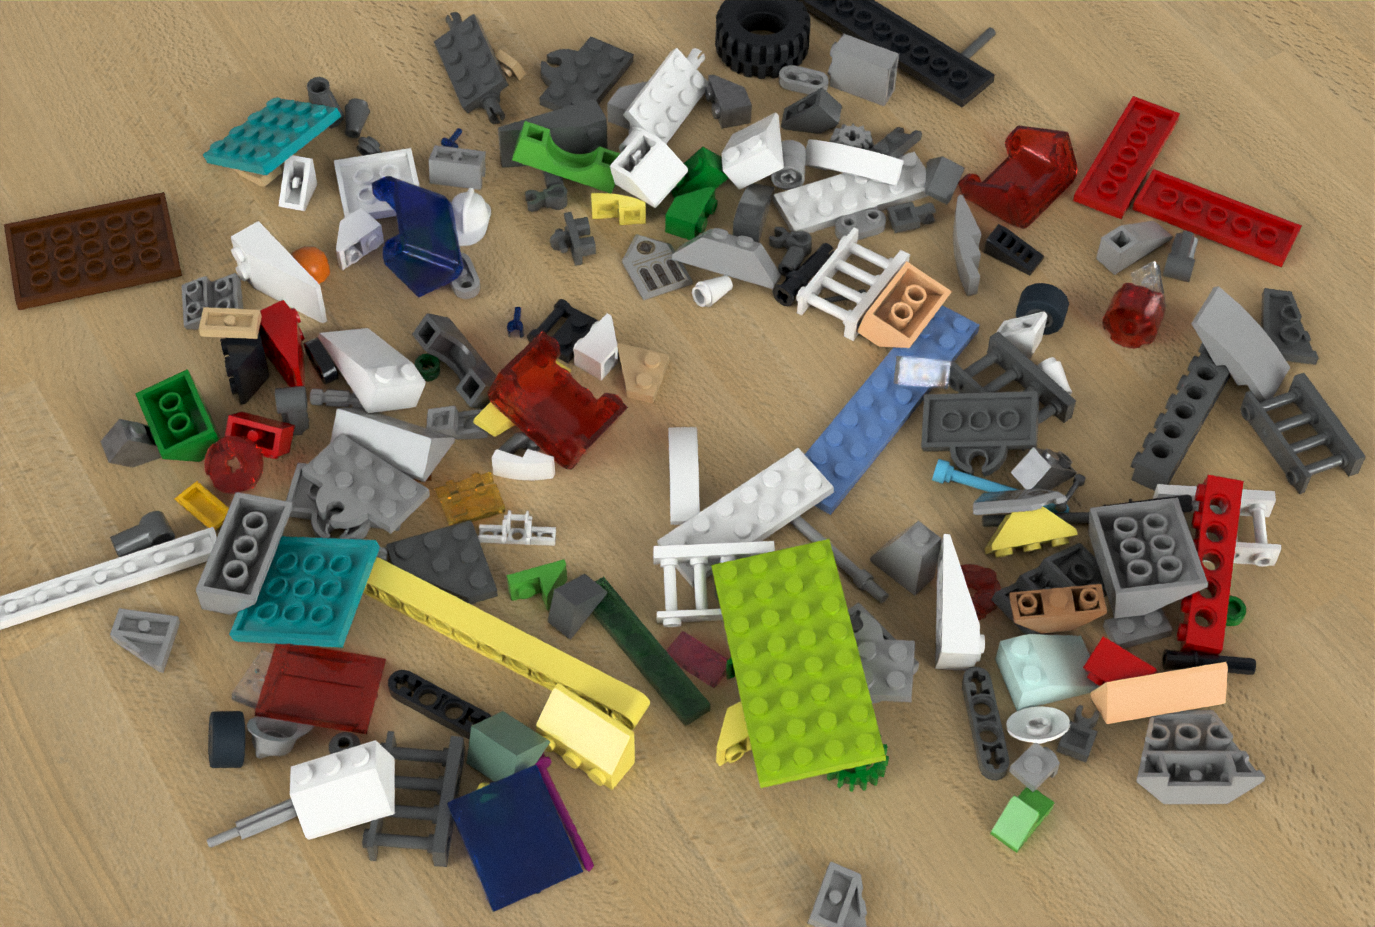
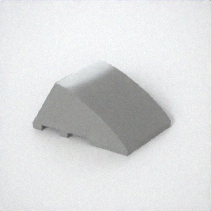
M1186 710L1150 717L1136 782L1163 804H1228L1265 781V775L1261 770L1256 771L1249 762L1247 752L1240 751L1233 742L1232 733L1214 710Z

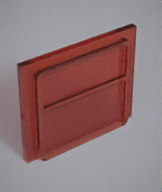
M276 643L267 674L264 677L265 680L255 709V716L367 735L375 702L378 698L386 659L314 646Z

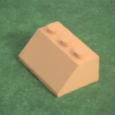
M906 261L867 311L857 332L879 347L910 348L952 291Z

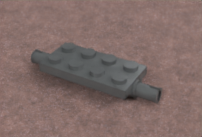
M452 12L450 15L453 21H451L449 15L446 16V23L450 31L435 40V46L462 108L467 113H470L475 108H483L488 114L489 121L492 124H499L498 114L502 121L505 119V114L499 104L500 92L509 84L480 20L475 14H472L462 21L461 15L458 12Z

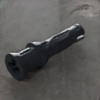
M823 243L797 271L789 272L786 275V280L782 284L776 285L772 290L776 301L783 306H791L800 288L808 285L810 279L817 274L834 253L832 251L828 254L834 248L828 243Z

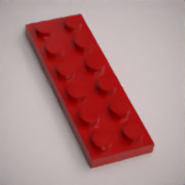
M1133 96L1076 190L1073 201L1122 220L1175 128L1180 113Z
M1155 169L1149 175L1132 210L1281 268L1302 225Z

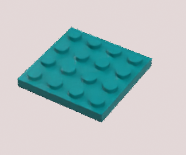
M276 97L266 103V107L249 115L248 120L241 126L232 128L229 131V135L224 139L214 142L203 156L209 164L267 176L341 118V114L338 108Z
M281 536L255 605L238 612L229 635L233 641L343 648L379 552V544L376 540Z

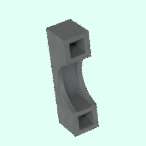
M429 313L425 315L412 335L427 353L442 360L457 374L460 383L456 390L466 403L472 408L484 409L506 387L450 318Z

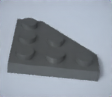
M472 520L386 544L392 565L469 604L498 596L495 582Z

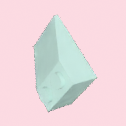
M1026 634L999 642L995 661L1017 711L1088 694L1099 687L1086 678L1089 673L1083 667L1090 655L1081 636Z

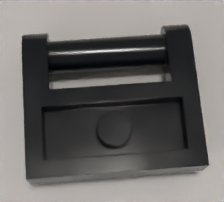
M559 299L554 305V310L537 329H533L527 335V339L533 346L569 363L574 357L573 348L575 343L580 338H584L590 332L592 325L598 320L571 307L566 300ZM561 317L567 319L550 339L545 337Z

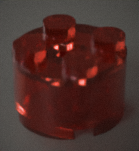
M1133 283L1123 284L1114 293L1102 321L1104 330L1107 329L1111 334L1110 339L1120 346L1132 349L1140 348L1143 344H1151L1155 340L1165 316L1163 295Z

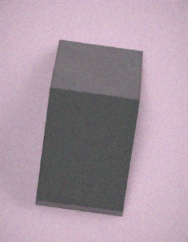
M943 156L929 159L926 166L925 194L948 205L965 168Z
M583 574L554 589L548 622L571 640L608 592L586 574Z

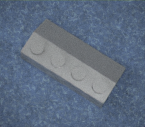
M239 492L235 493L196 588L202 609L231 615L255 605L292 511L293 502Z

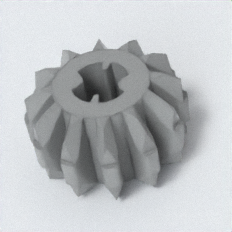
M854 123L851 126L843 124L841 128H835L830 139L832 143L870 150L874 144L871 131H865L864 125L855 127Z

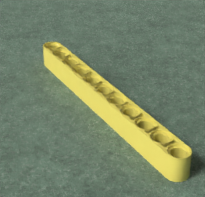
M376 557L363 592L373 599L551 691L557 683L561 684L630 730L636 727L650 706V700L639 690Z

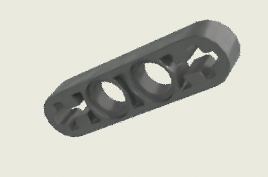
M971 667L964 673L962 691L979 769L985 778L997 781L1006 776L1009 768V755L990 674L981 667ZM973 678H976L978 683H981L980 694H976V685L974 682H971ZM976 704H985L990 708L991 712L987 715H980L974 710V706ZM991 731L996 735L997 740L991 743L985 742L981 739L980 733ZM995 751L994 758L996 764L1000 765L999 769H994V766L989 764L991 752Z

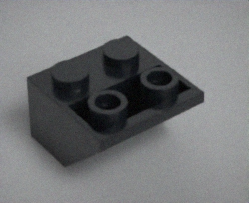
M260 330L257 339H220L223 355H229L225 357L224 362L227 376L233 377L229 378L232 395L238 394L241 405L246 404L270 377Z

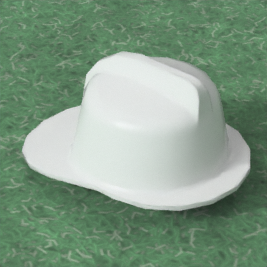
M470 187L468 192L456 195L451 202L445 223V235L455 245L470 246L477 243L484 237L488 227L491 208L481 195L474 192L473 188Z

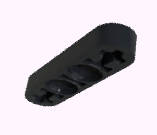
M395 671L388 679L391 697L467 739H470L472 725L491 717L484 710L410 671ZM405 682H408L409 689L404 686L400 689L397 688V684L403 685ZM425 694H434L437 697L436 701L431 705H424L419 700ZM453 707L460 708L463 711L462 715L456 719H450L445 714L447 710Z

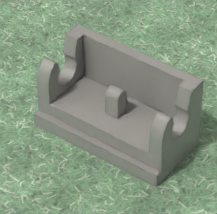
M435 145L429 158L430 184L462 188L471 187L481 190L482 177H485L486 151Z

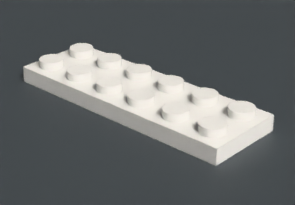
M911 152L898 158L903 160L904 163L897 186L842 173L774 194L773 203L790 231L812 233L835 226L836 221L845 215L866 209L883 211L890 206L928 197L929 195L925 194L926 168L916 153Z
M797 448L657 540L658 546L763 541L833 494L834 487L804 453ZM708 562V566H705L706 578L713 574L711 565L720 562ZM678 563L677 570L693 588L694 568L690 566V563Z

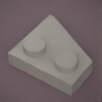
M830 862L807 923L815 927H866L865 916L867 911L865 901L862 898L863 885L861 874Z

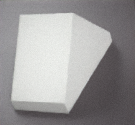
M292 155L285 161L279 207L301 211L306 210L317 186L312 158Z
M1043 311L1005 320L997 332H1000L1025 356L1031 358L1042 341L1047 314Z

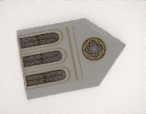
M636 234L622 259V264L643 300L693 284L682 262L672 260V254L675 250L671 244Z
M1040 488L982 493L973 503V514L986 515L1033 511L1051 503L1055 505L1065 503L1067 498L1057 491Z

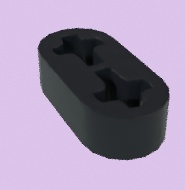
M316 337L304 342L306 354L322 382L326 385L338 380L339 377L334 363L320 340Z

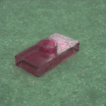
M684 631L678 635L665 651V658L713 688L726 675V662L728 659Z

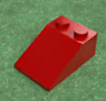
M281 300L260 310L262 318L259 330L264 351L289 387L305 386V361L302 341L305 338L298 326L301 323V319L294 307L290 309L286 302Z

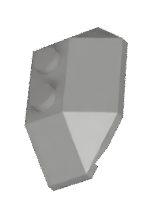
M720 228L709 229L682 244L672 254V260L771 289L781 279L780 272L761 243L755 242L748 236L728 234L726 230Z

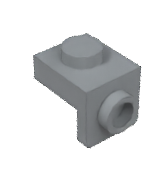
M1034 743L1010 766L1009 772L1034 792L1049 776L1053 778L1057 774L1060 762L1051 749Z

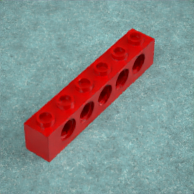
M1208 474L1204 482L1197 485L1195 501H1199V509L1194 511L1191 528L1196 529L1193 542L1208 582V587L1204 589L1211 593L1212 598L1203 597L1199 591L1182 598L1180 612L1185 613L1184 623L1179 624L1176 637L1177 641H1181L1180 651L1191 652L1192 649H1196L1198 654L1219 655L1223 650L1244 481ZM1215 505L1219 507L1222 514L1214 513L1210 506ZM1206 533L1215 534L1219 541H1211ZM1202 561L1212 562L1215 570L1207 569ZM1200 616L1206 619L1208 626H1200L1196 622L1195 617Z

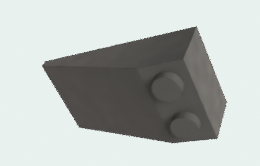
M596 99L498 127L502 168L528 166L512 160L524 121L550 129L554 143L566 152L587 154L596 150L599 146L608 149L607 118Z

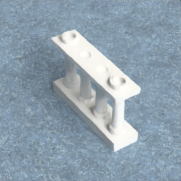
M853 228L847 236L844 235L841 238L838 248L808 285L800 288L796 296L798 314L803 315L807 308L812 305L842 320L845 325L844 337L852 341L859 335L857 330L867 311L906 261L909 263L910 257L909 253L900 250L894 258L887 259L858 245L859 230ZM851 254H854L883 268L884 271L881 275L874 276L845 261ZM839 270L871 287L867 293H860L833 280L832 277ZM825 287L857 303V306L853 310L847 311L818 295Z
M1157 484L1153 499L1189 494L1193 504L1191 513L1199 509V501H1195L1197 486ZM1243 489L1240 516L1253 517L1255 543L1238 542L1237 536L1234 563L1253 564L1260 567L1275 566L1281 552V545L1268 544L1265 517L1270 516L1276 502L1275 491ZM1215 505L1210 506L1214 513L1222 514L1219 507Z
M774 541L654 546V565L660 564L664 571L666 611H657V623H663L664 627H679L681 622L723 620L721 608L708 609L705 566H708V562L723 563L775 551ZM678 563H690V566L694 568L696 610H678L675 569L678 567Z

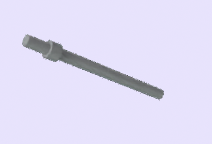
M801 516L790 522L812 543L826 540ZM831 544L836 564L853 578V583L862 591L866 590L877 601L883 603L889 594L873 581L874 577L865 569H859Z

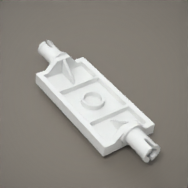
M678 48L669 53L623 114L630 122L629 135L619 146L620 152L631 143L642 129L663 140L666 144L705 93V87L708 86V81L697 70L705 60L704 53L699 59L697 58L702 52L701 50L692 49L687 58Z

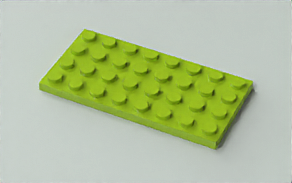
M830 539L711 565L760 788L886 761Z

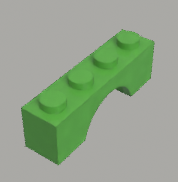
M524 121L512 160L598 190L612 193L615 183L610 165L621 153L600 146L587 154L569 153L554 143L550 129Z

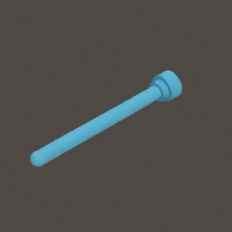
M938 459L932 481L941 484L944 481L950 483L951 480L986 492L1019 490L954 470V466L949 465L950 462ZM1054 503L1043 506L1051 512L1060 513L1055 509ZM1068 505L1066 511L1062 513H1069L1070 509Z

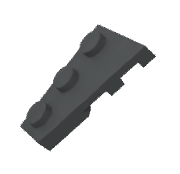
M1264 288L1261 308V327L1275 343L1286 361L1316 365L1319 357L1316 350L1313 351L1310 345V335L1308 331L1304 330L1301 323L1302 316L1292 292Z

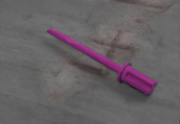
M543 752L530 773L539 774L585 869L590 872L594 866L593 861L547 770L552 761Z

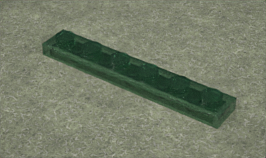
M603 576L595 581L608 593L592 614L681 722L687 726L709 712L711 704L605 577Z

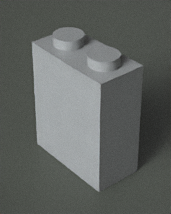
M843 34L838 43L834 42L830 50V56L832 57V63L828 70V75H831L830 87L885 106L895 91L899 54Z

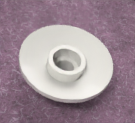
M1036 706L1013 713L1008 718L1006 725L1007 731L1012 737L1025 742L1041 744L1063 736L1070 728V720L1061 710L1052 707Z

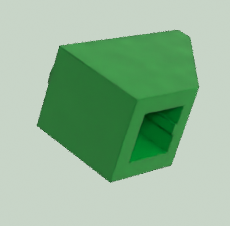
M702 146L683 163L688 168V172L671 190V193L675 198L676 196L710 186L717 189L728 179V176L723 172L722 157Z
M710 186L676 196L665 214V233L691 240L698 236L699 233H703L706 229L709 215H714L717 209L718 200L715 199V188Z

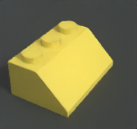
M557 683L536 724V732L550 741L546 751H554L571 768H579L587 773L595 784L599 786L605 785L613 790L635 763L634 732Z

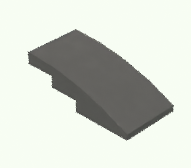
M1078 543L1044 558L1039 567L1021 574L1014 584L996 591L991 600L1014 623L1009 593L1102 584L1104 597L1107 596L1096 558L1081 543ZM1014 623L1025 635L1041 634Z

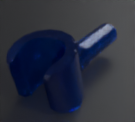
M457 128L449 139L446 137L442 138L441 145L458 148V144L455 141L461 135L462 130Z
M515 307L514 319L507 324L508 337L510 338L513 330H519L520 338L524 337V328L520 321V307Z

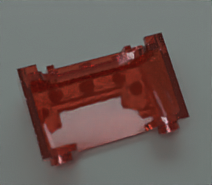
M1018 125L1005 140L1008 157L982 182L977 174L968 173L958 182L961 194L965 199L1012 227L1026 229L1076 179L1078 167L1067 131Z

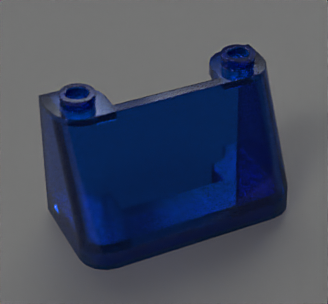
M386 176L371 183L374 197L379 201H386L396 211L399 234L388 239L383 247L384 264L418 297L457 279L463 271V261L451 202L442 194L392 176Z

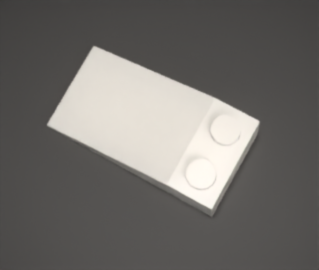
M259 221L231 236L233 244L231 252L238 265L235 269L242 281L247 280L254 289L278 301L284 300L289 307H294L297 311L322 324L327 321L320 285Z
M369 328L319 333L318 338L367 414L417 406L426 384L425 380L411 361Z
M944 534L937 560L935 669L966 671L974 667L976 661L980 662L981 653H984L985 635L980 634V624L950 534Z

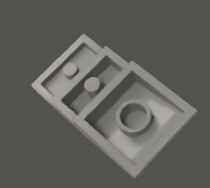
M1219 286L1214 287L1191 323L1215 365H1226L1238 386L1248 385L1250 391H1252L1259 402L1273 398L1290 366L1275 343L1252 316Z

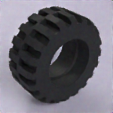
M725 0L716 15L715 46L717 54L727 67L731 66V69L738 74L742 72L746 77L757 76L758 79H765V77L769 76L777 78L783 67L789 65L799 66L806 58L810 39V14L799 0ZM766 30L774 32V34L759 35L751 33V31Z

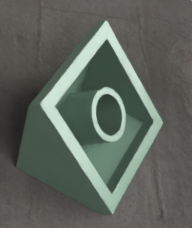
M502 711L471 726L466 763L496 784L507 785L510 788L511 794H515L550 744V741Z

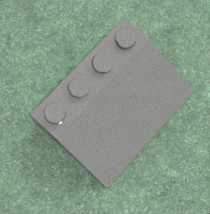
M1178 498L1090 508L1088 534L1114 619L1146 615L1208 587L1204 570Z

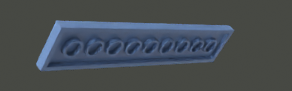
M942 305L910 348L894 347L805 453V456L834 487V493L816 504L815 507L830 515L834 512L924 400V394H929L948 370L949 363L958 358L978 333L979 324Z

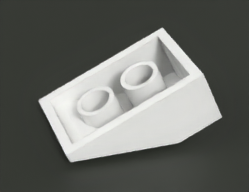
M776 112L732 134L721 153L723 172L739 190L784 168L779 115Z

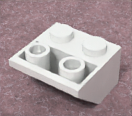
M644 129L640 131L610 165L615 185L654 208L662 202L688 172V168L663 140Z

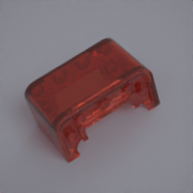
M542 330L498 373L488 390V398L502 414L549 456H553L560 466L571 470L616 425L628 407L616 394L604 393L597 400L589 389L581 386L568 370L561 368L556 363L561 353L559 343Z

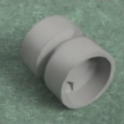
M794 140L781 141L784 168L771 174V180L778 188L790 190L802 186L805 182L806 149L800 142Z

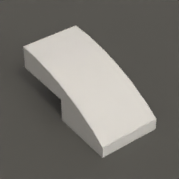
M496 449L492 456L493 475L516 480L551 479L555 475L554 457L527 449L524 456L520 457Z

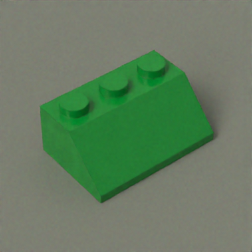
M188 369L135 393L162 459L200 462L226 450L200 389Z

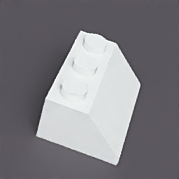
M376 740L291 767L290 797L305 837L311 840L395 814V758Z

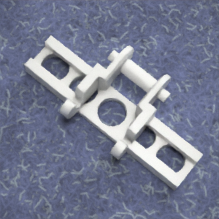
M508 510V514L504 515V519L507 520H503L502 525L480 524L478 539L480 543L555 546L556 527L532 526V521H529L532 520V516H529V511H526L525 515L511 514V510ZM511 520L525 521V529L511 528ZM485 532H492L494 535H483V534H484ZM521 533L523 537L515 540L512 538V535ZM532 533L536 534L538 537H532ZM544 534H550L552 537H542V536H543Z

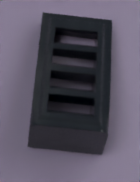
M1000 224L997 225L986 239L984 253L1029 276L1044 258V255ZM1026 257L1030 258L1028 263L1024 262Z

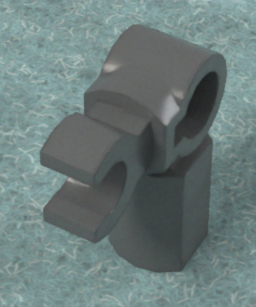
M543 171L547 189H543V192L536 190L525 192V199L528 201V211H537L541 207L555 210L564 209L568 204L563 178Z
M775 227V237H769V245L773 248L785 247L787 249L778 266L780 274L786 276L791 271H797L805 256L812 252V237L805 231H791L789 233L783 227Z

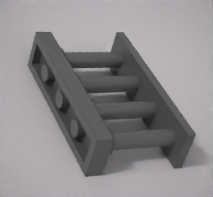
M1000 332L990 336L987 355L963 370L954 361L949 363L946 381L953 390L959 393L997 392L1014 380L1025 388L1022 392L1038 391L1039 401L1045 406L1039 410L1038 425L1052 415L1059 418L1063 423L1072 418L1076 400ZM993 363L998 364L1006 371L984 387L972 378Z
M1305 373L1294 376L1287 393L1261 402L1256 399L1252 391L1246 392L1240 407L1243 418L1253 427L1286 474L1288 482L1295 487L1299 494L1305 493L1312 475L1337 466L1343 468L1348 477L1359 473L1366 456ZM1290 403L1296 404L1302 414L1276 423L1266 413ZM1307 423L1312 425L1317 432V435L1289 444L1281 434ZM1320 445L1327 446L1333 454L1331 457L1305 466L1296 455Z
M388 731L386 743L381 742L380 745L395 760L442 763V767H445L444 776H439L438 779L395 775V788L437 792V795H441L439 805H434L433 808L395 805V814L386 817L430 820L432 824H436L435 833L429 834V837L381 833L383 817L371 821L370 829L365 828L362 846L367 848L370 861L377 860L379 846L427 850L428 854H432L434 866L447 867L466 753L464 738L451 736L449 748L444 747L443 751L397 747L394 731Z

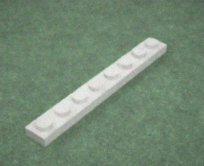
M213 527L0 596V630L207 562L217 539Z

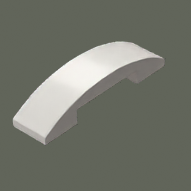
M808 139L805 166L855 175L892 186H897L904 163L903 160L843 144Z
M697 427L668 428L671 525H681L700 513Z

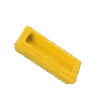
M198 481L174 498L207 528L213 527L215 532L222 527L229 510L228 506Z

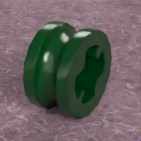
M429 353L417 357L414 364L423 379L427 382L437 379L441 372L439 359ZM427 365L432 366V368L428 367V370L423 369V367L427 368Z

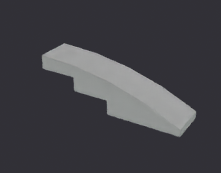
M959 195L957 197L953 226L954 256L967 296L977 294L980 281L978 267L981 254L978 249L981 231L964 196Z

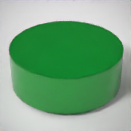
M1230 595L1226 626H1237L1245 617L1246 606L1241 599Z

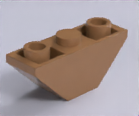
M1102 584L1009 593L1014 623L1041 634L1073 631L1107 613Z

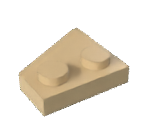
M618 343V357L620 359L626 396L654 404L669 364V354Z

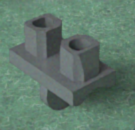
M572 212L564 213L565 231L560 228L556 229L555 233L550 237V244L554 250L561 251V253H566L568 248H570L575 266L582 265L583 256L596 254L595 240L593 236L579 238V236L590 235V225L587 217L574 219Z

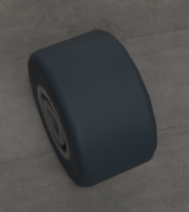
M1046 283L1029 285L1021 293L1016 309V318L1045 311L1047 320L1043 335L1053 334L1063 327L1069 307L1068 298L1061 289L1054 285Z
M211 712L208 731L210 767L241 768L243 766L245 757V718L243 712Z

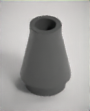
M354 98L345 105L346 136L350 138L360 137L362 128L370 114L369 105L366 101Z

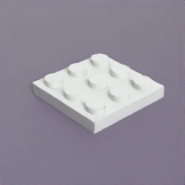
M411 148L334 160L344 217H347L359 208L365 210L374 219L424 211Z

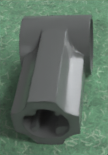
M323 77L310 79L307 83L309 102L311 104L338 108L341 118L329 127L332 129L339 126L344 120V114L331 92L329 81Z
M1183 231L1182 233H1176L1162 276L1189 283L1195 263L1193 258L1198 243V238L1192 232Z
M305 386L275 388L277 413L282 415L283 422L295 425L293 436L302 435L306 429H309Z
M153 511L144 515L139 525L113 535L110 539L118 557H122L174 540L175 534L163 512Z

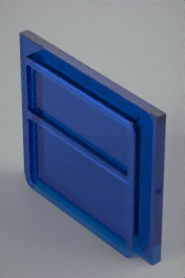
M533 765L499 781L491 782L485 787L447 803L492 912L498 911L535 893L539 894L542 890L583 872L537 765Z

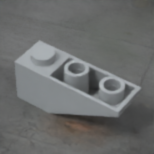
M1155 221L1121 225L1101 237L1096 259L1116 275L1170 241L1173 236Z

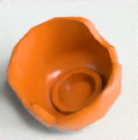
M304 246L291 253L293 258L318 284L324 282L330 275L326 254L315 246Z

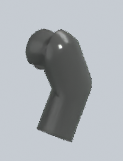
M517 432L498 450L514 454L518 449H530L538 452L542 448V441L534 433Z

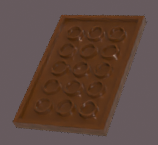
M164 192L4 224L14 295L18 310L182 276Z

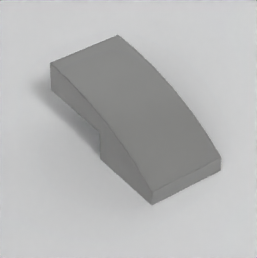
M456 406L428 409L427 429L452 436L454 439H481L488 437V432L473 423L474 418L483 409L458 412Z

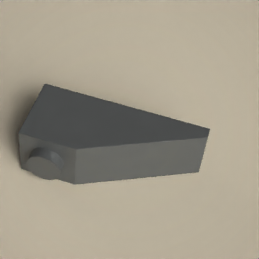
M755 183L747 186L739 201L734 217V236H748L755 242L760 243L775 187Z

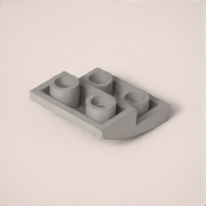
M234 273L211 282L207 276L183 284L184 327L186 329H199L203 307L243 309L240 277Z

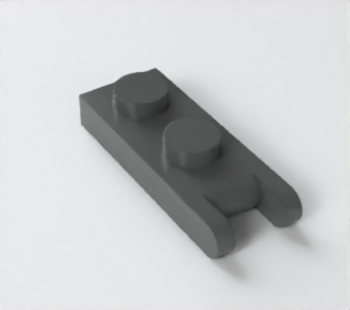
M897 127L869 151L898 159L921 140L922 132L915 130L911 134L904 133V128Z

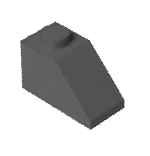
M820 88L784 108L781 127L785 130L821 134L828 129L835 128L839 124L842 105L825 89Z

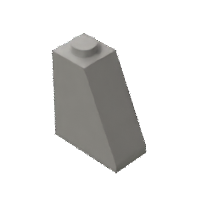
M917 521L889 540L870 558V561L915 596L935 576L942 538Z

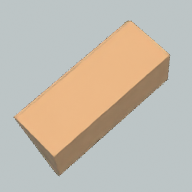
M1226 662L1106 682L1092 691L1090 695L1106 724L1225 704L1228 667Z

